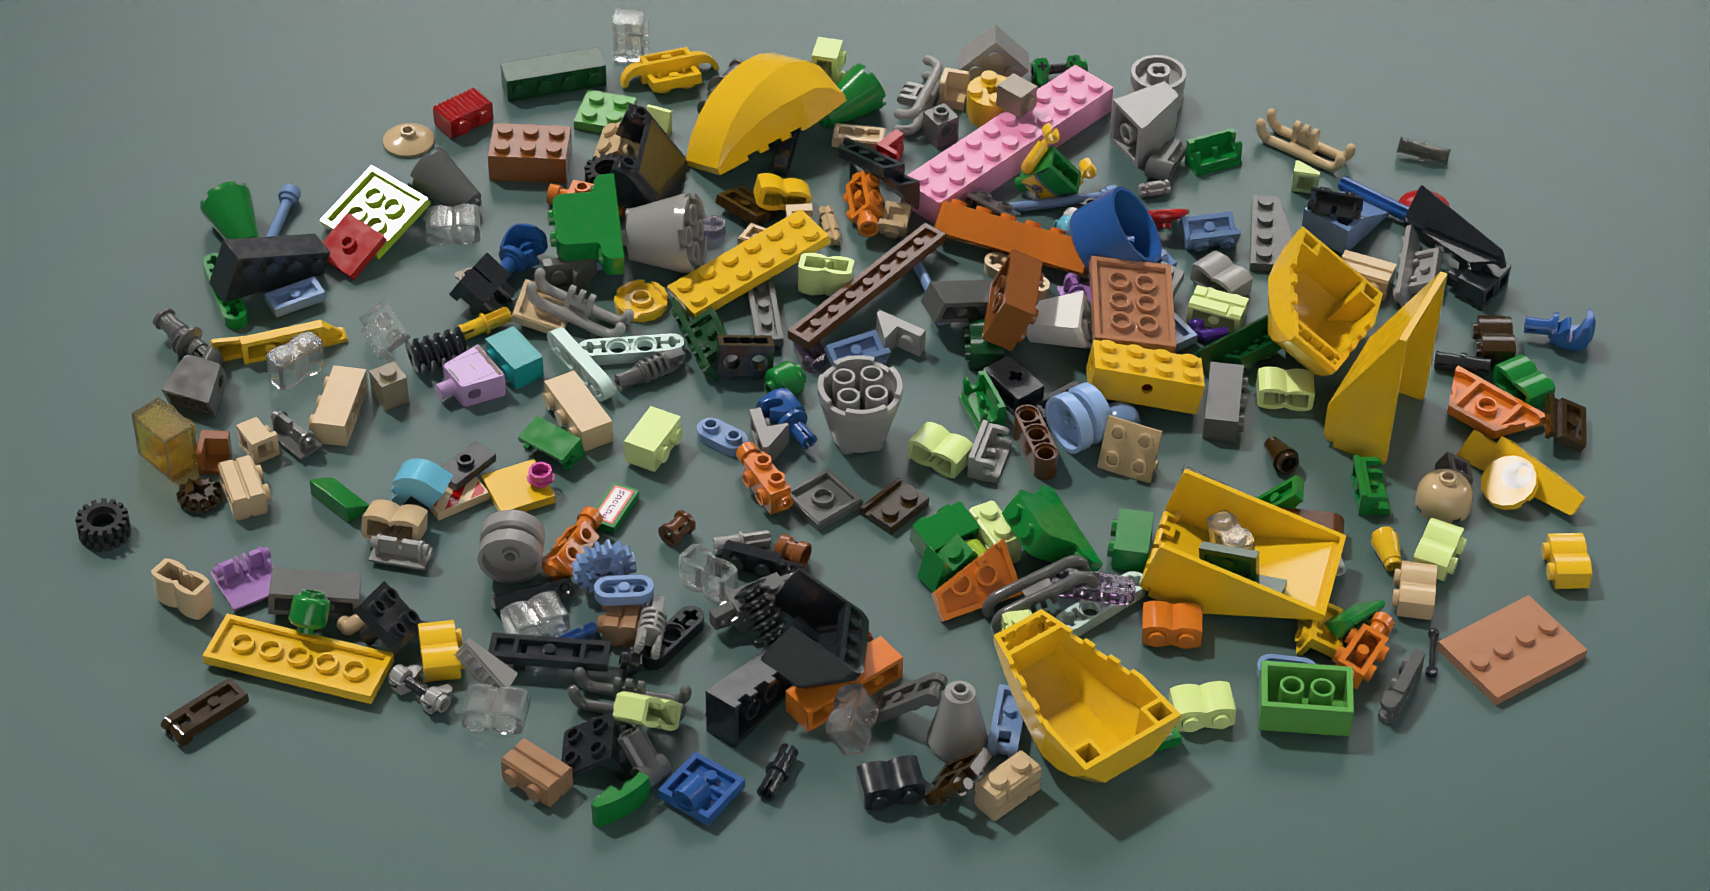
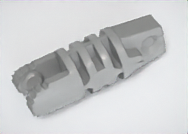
M654 593L648 606H642L633 650L634 653L640 654L644 645L652 646L650 658L658 660L660 656L668 614L663 611L664 596Z

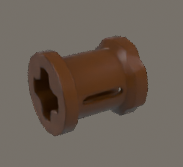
M678 510L674 514V519L668 524L666 523L659 527L658 533L665 544L670 547H676L681 543V538L684 535L692 533L696 529V522L689 513L684 510Z

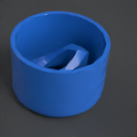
M1120 186L1078 208L1071 216L1070 234L1079 258L1088 271L1091 256L1156 263L1161 258V240L1150 213L1141 200L1125 187Z

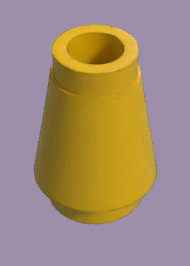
M1392 527L1376 529L1371 535L1370 543L1387 571H1395V568H1401L1402 562L1398 533Z

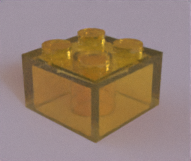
M158 397L131 413L138 454L171 482L177 481L198 468L196 460V427L189 418L185 419L179 414L172 404L168 405Z

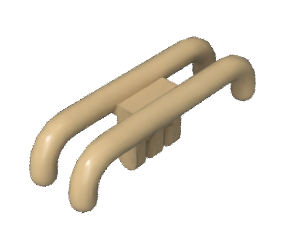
M1274 108L1268 109L1266 113L1269 127L1277 134L1290 139V143L1271 135L1266 129V121L1263 118L1256 121V132L1263 142L1325 171H1339L1343 168L1345 161L1353 158L1356 152V146L1351 143L1346 146L1345 151H1339L1319 142L1320 130L1314 128L1311 132V126L1307 124L1302 129L1303 123L1297 120L1293 125V129L1280 124ZM1319 152L1325 156L1334 159L1335 161H1328L1322 157L1315 155L1314 153Z

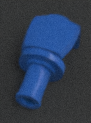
M520 223L511 226L504 235L499 247L500 265L511 275L514 271L523 272L538 265L539 260L537 256L545 253L548 248L546 234L543 230L531 224Z
M1591 309L1587 310V316L1583 319L1581 325H1571V317H1567L1559 322V312H1554L1553 317H1550V319L1525 316L1523 333L1548 335L1550 344H1555V347L1581 351L1593 339L1596 320Z
M785 388L775 389L760 398L756 408H761L764 418H769L771 423H776L777 425L788 423L789 437L793 436L803 449H809L805 442L810 447L816 443V435L805 425L808 419L805 409L790 390Z

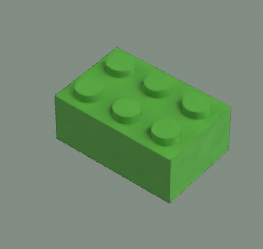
M1261 661L1258 682V730L1350 736L1354 714L1353 667Z

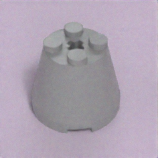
M683 193L639 207L627 208L625 211L626 230H622L621 235L623 246H627L629 260L684 274H689L701 267L706 257L707 237H704V225L701 220L705 219L706 215L700 197L696 193Z
M856 355L833 361V366L823 374H820L818 378V398L832 439L839 446V450L842 453H864L879 451L883 448V443L887 438L902 400L903 392L902 378L893 366L889 368L875 362V357Z

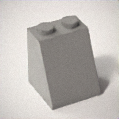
M1164 81L1113 99L1110 140L1137 168L1142 167L1151 155H1155L1166 141L1175 136L1179 103L1177 91Z

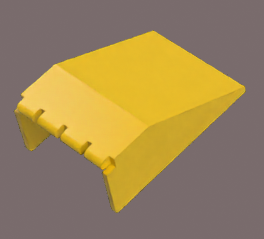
M1438 273L1368 339L1328 404L1323 435H1325L1327 441L1333 442L1332 447L1354 455H1360V457H1378L1381 459L1382 465L1386 463L1398 394L1402 393L1419 400H1423L1426 395L1447 273Z
M1185 469L1165 506V510L1168 511L1162 513L1152 549L1150 550L1139 584L1142 589L1148 591L1147 596L1171 604L1181 602L1196 603L1203 606V614L1323 620L1346 535ZM1202 541L1259 551V575L1286 579L1287 588L1284 594L1199 559V547Z

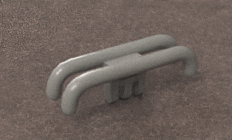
M925 55L922 59L925 65L933 68L932 72L925 71L922 73V79L926 81L925 85L906 82L897 97L899 104L912 108L907 110L896 109L894 117L902 120L914 118L910 125L894 126L893 131L897 129L903 132L904 136L915 134L921 129L923 125V112L932 108L939 95L940 76L943 71V65L940 60L933 56Z
M538 268L535 271V282L527 283L526 295L534 306L602 338L622 337L625 333L626 325L634 317L632 309H626L623 315H616L594 305L597 296L591 294L587 300L585 299L587 291L583 289L580 290L579 295H576L577 286L573 284L568 292L549 284L545 279L546 272L543 268ZM537 287L545 294L564 302V306L561 307L540 297L537 294ZM590 315H592L609 324L615 325V328H606L596 322L589 320L588 318L590 317Z

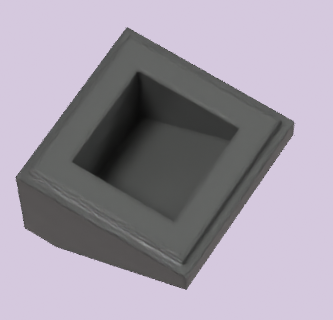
M1446 452L1436 462L1435 469L1457 471L1466 477L1470 484L1473 483L1469 461Z

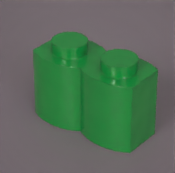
M1520 354L1495 365L1492 376L1495 386L1536 409L1545 405V399L1550 393H1555L1556 387L1553 380L1538 371L1535 363L1524 355Z

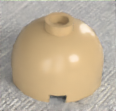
M1436 469L1426 474L1419 482L1415 496L1416 508L1418 506L1421 510V515L1427 520L1434 518L1452 524L1453 520L1459 518L1463 521L1471 512L1473 490L1467 478L1461 473L1451 469Z

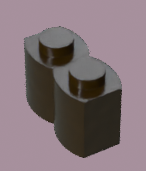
M1477 315L1476 323L1471 325V339H1476L1474 342V357L1491 359L1492 366L1515 357L1516 341L1513 334L1511 316Z

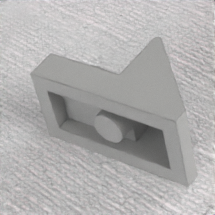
M881 310L877 312L876 331L884 349L889 348L892 351L897 346L917 356H920L925 351L926 330Z
M761 408L749 409L750 432L753 441L761 452L771 456L773 462L789 443V424L784 423L771 426L769 418H764Z

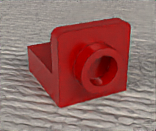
M895 129L876 144V151L899 161V157L904 151V133Z

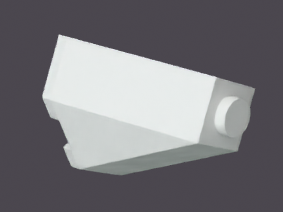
M1084 291L1038 302L1036 305V309H1039L1037 319L1033 325L1029 324L1027 327L1026 336L1030 342L1091 349L1093 343L1091 305Z

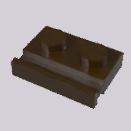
M742 185L738 187V190L732 188L717 194L715 201L726 212L735 214L749 225L751 223L759 225L771 220L772 216L778 217L780 210L770 211L759 207L756 203L754 192Z
M1550 393L1545 399V438L1553 437L1556 439V443L1581 453L1586 447V407L1563 397L1559 400L1555 398V394Z
M897 478L860 507V515L862 517L867 516L870 518L871 523L892 535L929 506V497L911 485L901 483V479Z

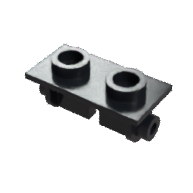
M1311 187V198L1308 201L1307 210L1330 217L1332 208L1337 209L1335 218L1354 222V219L1360 220L1364 197H1359L1352 192H1335L1327 187Z

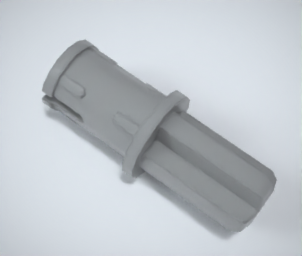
M768 530L742 534V531H738V534L713 537L715 556L723 554L726 540L758 548L771 545V535Z

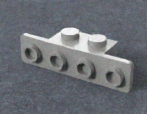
M1412 225L1406 226L1405 236L1402 237L1403 248L1402 253L1399 254L1400 266L1399 270L1396 271L1397 284L1393 288L1394 300L1396 303H1400L1401 308L1411 300L1412 294H1417L1440 273L1443 257L1440 247L1419 251L1420 241Z

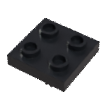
M385 581L353 610L367 625L359 632L361 640L367 645H373L376 640L380 639L394 655L418 632V624L423 623L419 615L410 609L399 597L398 592Z

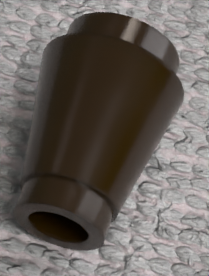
M1275 436L1265 441L1264 448L1277 472L1289 474L1296 470L1299 465L1297 451Z

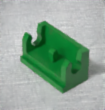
M1233 128L1187 139L1184 162L1196 177L1242 165V141L1235 143L1236 131Z
M986 370L978 372L977 382L974 385H969L970 381L968 377H965L962 381L959 400L977 433L983 420H988V423L1005 426L1006 406Z
M537 415L518 436V440L524 444V448L529 450L534 447L553 457L564 465L563 469L567 471L573 468L585 456L581 438Z
M1354 455L1351 480L1358 515L1390 514L1389 498L1386 494L1383 480V470L1368 468L1370 465L1378 466L1382 464L1381 459L1378 457H1360V455Z

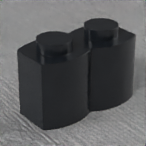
M905 755L888 761H871L856 767L857 784L864 808L867 810H884L893 804L912 805L925 799V782L917 756Z

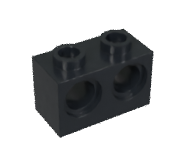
M717 335L716 369L718 376L726 379H736L738 376L764 379L766 372L773 368L774 342L772 335ZM729 355L738 356L734 361L725 360ZM757 355L765 356V358L759 362H755L752 360Z

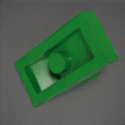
M1295 475L1256 498L1277 507L1297 509L1296 506L1303 501L1304 480Z
M956 534L937 553L929 545L926 547L917 577L934 592L979 555Z

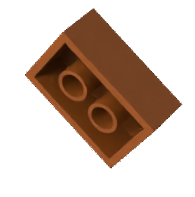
M494 123L488 151L489 180L567 183L572 156L571 126Z
M1012 249L990 285L982 334L983 340L1010 351L1013 350L1017 342L1021 343L1024 340L1028 325L1035 323L1039 313L1036 305L1040 300L1041 291L1038 289L1044 278V273H1041V260Z

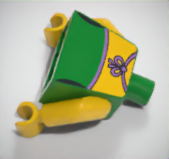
M1050 123L1042 127L1044 138L1041 142L1038 141L1024 159L1021 165V175L1015 179V186L1019 192L1029 190L1038 199L1078 194L1079 187L1084 183L1083 179H1091L1096 175V168L1089 158H1084L1080 161L1079 171L1054 146L1047 147L1048 144H1054L1060 138L1057 128L1051 133L1052 126Z

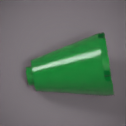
M857 63L852 66L836 84L844 93L847 101L818 121L822 127L826 126L831 129L835 127V124L846 123L879 110L886 105L887 102H883L886 94L881 83L872 72L867 74L863 70L866 68L863 64Z
M235 181L221 183L207 192L208 197L205 201L201 200L200 210L203 216L225 240L260 237L251 191L245 183H242V185H237Z

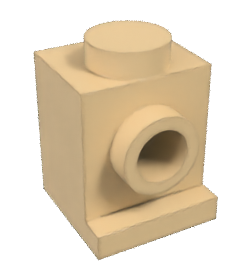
M257 416L236 425L239 446L246 455L252 457L255 465L280 455L277 433L275 431L272 432L268 425L264 426Z

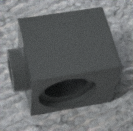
M945 103L923 112L922 136L936 149L958 141L959 116Z

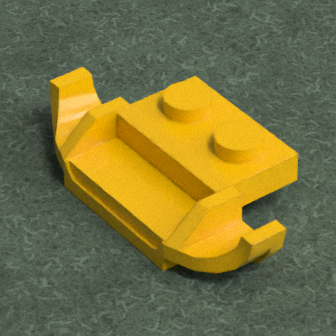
M687 47L639 56V61L628 65L622 72L620 85L623 88H627L629 81L633 77L638 76L640 82L648 84L653 92L667 93L671 89L680 87L688 89L694 87L695 84L702 83L699 64L709 63L714 70H719V66L711 55L701 51H690Z

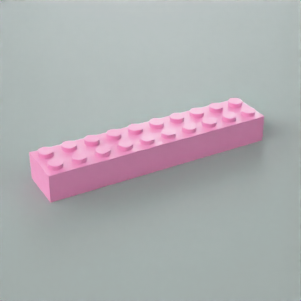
M1074 65L1037 90V105L1032 111H1029L1021 118L1008 111H1004L908 174V176L920 181L919 209H915L912 206V211L935 225L943 200L951 202L952 199H957L967 203L971 198L967 197L966 193H973L978 190L988 193L992 192L1021 172V165L1035 144L1038 141L1041 142L1044 138L1042 127L1045 124H1051V133L1056 128L1058 129L1060 134L1059 140L1047 146L1057 148L1111 112L1113 87ZM901 198V203L909 204Z

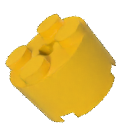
M984 71L981 76L969 83L967 87L966 111L968 120L974 126L980 128L1006 111L996 105L997 85L1007 77L996 75L994 71Z

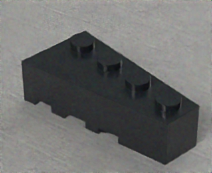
M316 234L226 239L222 241L209 285L224 303L321 275L324 273L331 252Z
M770 647L705 691L706 731L734 748L786 698V690L792 686L786 677L760 660L761 656Z

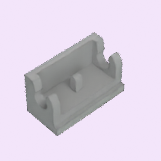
M983 420L968 457L967 477L997 484L1012 447V440L1000 438L997 436V433L1008 435L1010 430L1005 426L988 423V420Z

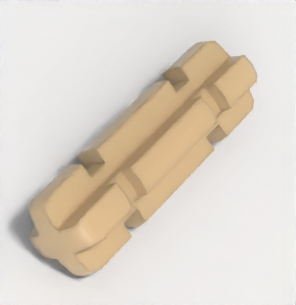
M830 205L821 206L819 208V218L822 221L823 230L829 235L831 243L828 245L831 247L839 246L842 243V236L833 208Z

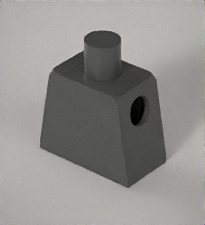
M207 347L202 358L192 355L184 356L161 388L168 403L216 416L227 382V375L222 365L218 363L222 356L221 352L212 347Z

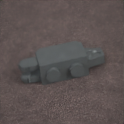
M776 572L764 577L766 580L761 586L768 585L771 588L770 593L766 597L774 596L793 573L780 577ZM749 584L726 592L725 601L709 611V622L715 630L735 626L742 634L750 632L749 629L755 622H745L744 618L750 612L749 610H739V607L745 601L744 599L734 600L733 598L742 588ZM781 610L777 618H786L788 614Z

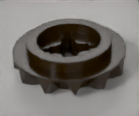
M199 476L197 480L188 478L187 484H180L179 491L176 493L177 501L183 509L189 512H206L220 504L223 499V490L220 482H214L212 477L203 479ZM196 491H200L201 493L204 492L205 497H203V495H200L199 493H195V492H196Z

